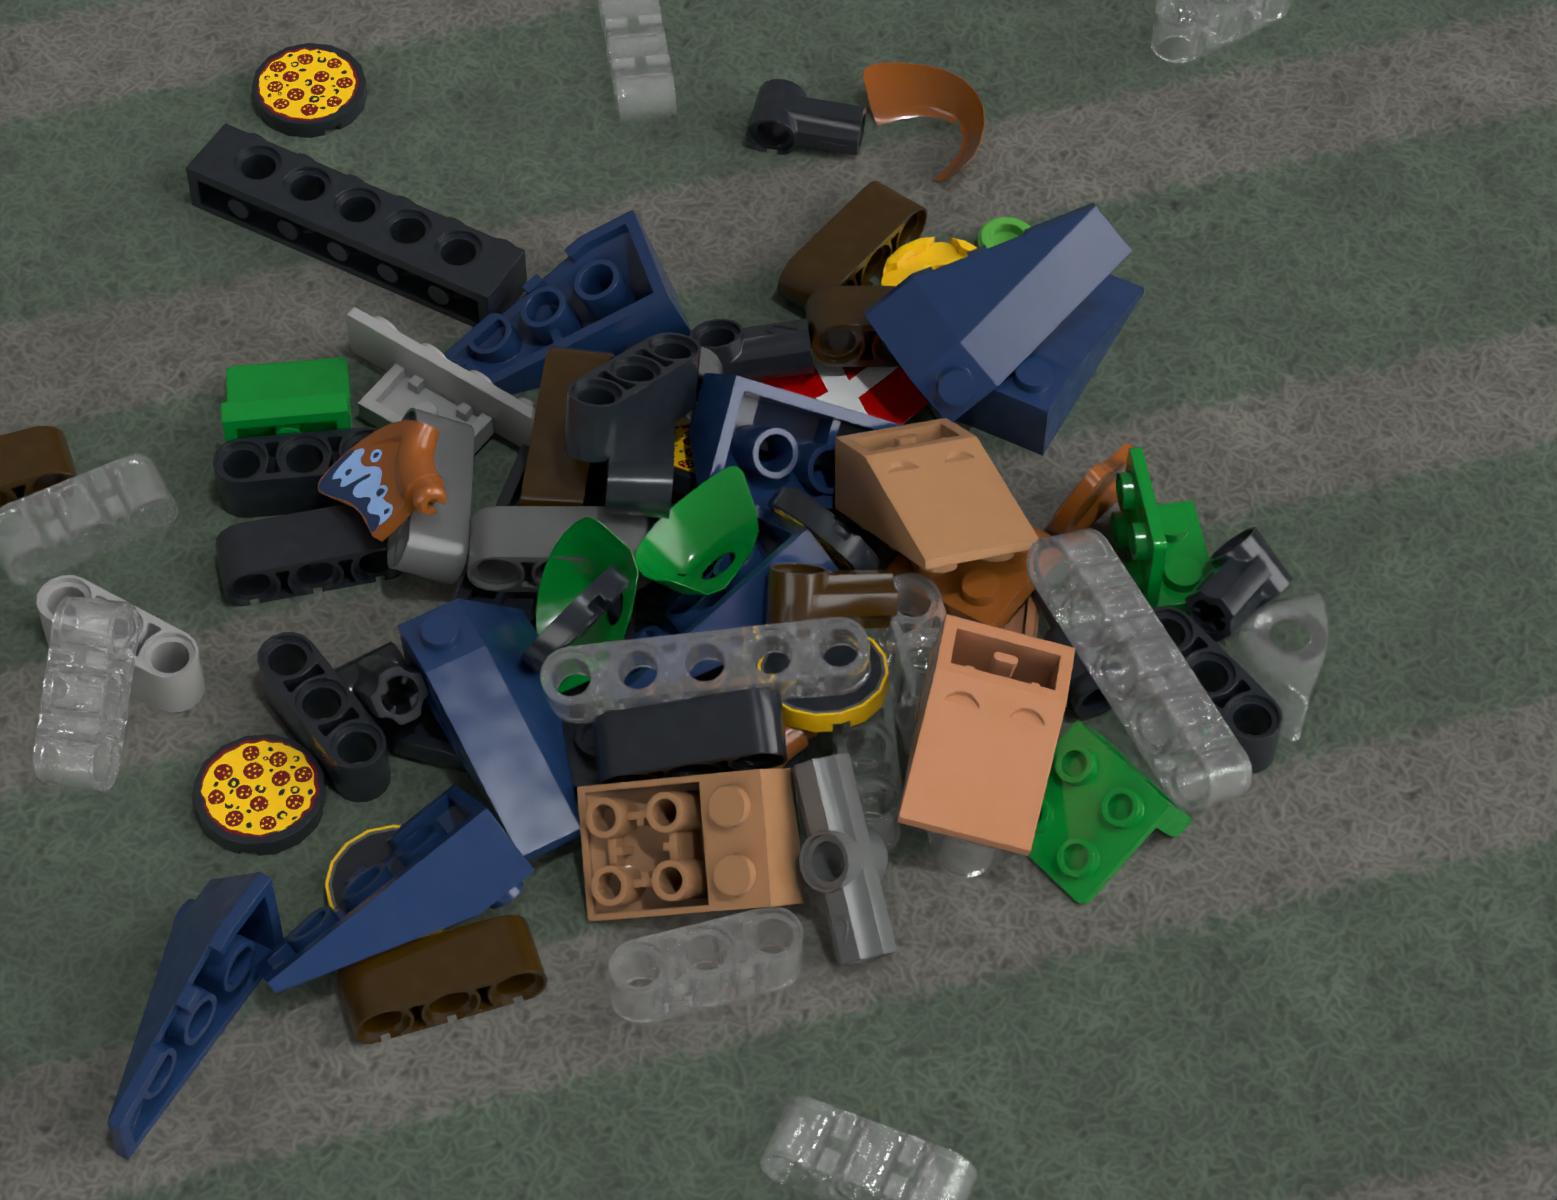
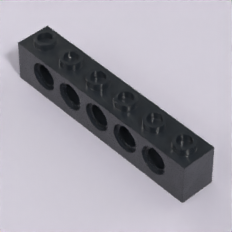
M225 123L186 167L193 206L469 326L475 327L490 313L502 314L525 292L521 287L527 282L525 250L516 247L510 241L492 237L465 225L454 217H445L419 206L407 197L393 195L365 183L355 175H346L320 164L308 155L297 154L280 147L256 133H247Z

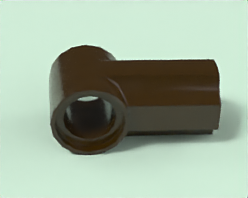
M780 563L771 565L768 575L765 632L775 637L787 639H817L824 636L825 630L889 628L892 618L898 612L899 593L895 589L893 574L883 569L828 571L824 567L811 564Z

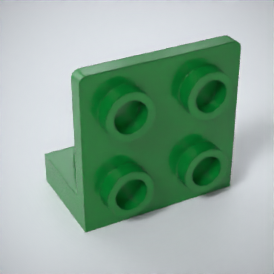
M345 357L231 366L226 369L227 402L221 403L225 442L247 437L352 428L348 360Z
M1142 447L1129 448L1125 472H1119L1116 475V494L1120 511L1111 512L1110 517L1115 549L1125 548L1128 561L1123 563V583L1128 599L1138 598L1142 616L1151 609L1167 606L1180 609L1186 613L1187 604L1185 598L1212 569L1194 501L1157 504Z
M1077 720L1056 744L1038 823L1028 856L1077 903L1084 905L1091 902L1155 828L1176 838L1194 819L1103 735Z

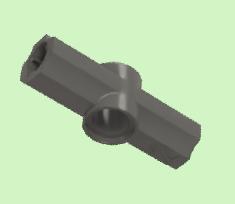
M834 754L794 765V768H791L807 834V839L802 845L799 856L800 871L808 885L821 893L838 967L892 955L897 952L880 882L886 873L888 865L887 848L883 839L875 831L867 828L850 754Z

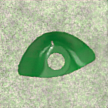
M730 466L721 470L676 503L670 509L669 519L660 518L637 547L634 559L638 571L646 578L682 594L709 595L725 589L749 557L759 532L757 510L743 471L738 466ZM726 554H735L734 561L724 572L712 579H702L704 571L715 560Z
M584 517L570 526L561 535L549 555L538 589L536 606L537 634L540 635L585 588L611 565L614 564L630 580V586L622 592V613L615 625L610 624L606 612L581 638H578L568 648L565 647L559 654L561 657L553 664L557 693H563L597 678L616 660L632 614L636 594L638 569L632 550L604 524L591 517ZM573 556L585 557V559L582 562L575 563L570 560H562L553 557Z

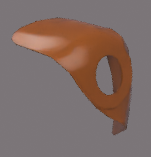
M903 62L876 63L864 69L862 77L877 126L913 117L941 118L954 124L961 120L959 127L963 140L960 152L951 164L933 181L945 182L959 172L975 156L981 143L985 126L984 105L977 92L963 78L948 70L924 64Z

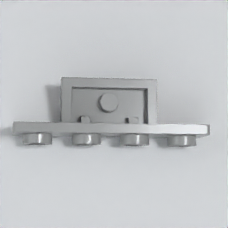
M353 307L345 315L351 350L387 371L358 402L360 418L380 429L388 424L401 421L410 408H415L472 425L475 437L474 454L494 433L519 447L522 444L530 445L537 407L534 402L527 398H516L496 387L483 373L476 370L468 371L448 360L433 345L428 343L420 344L407 337L383 317H372L356 307Z

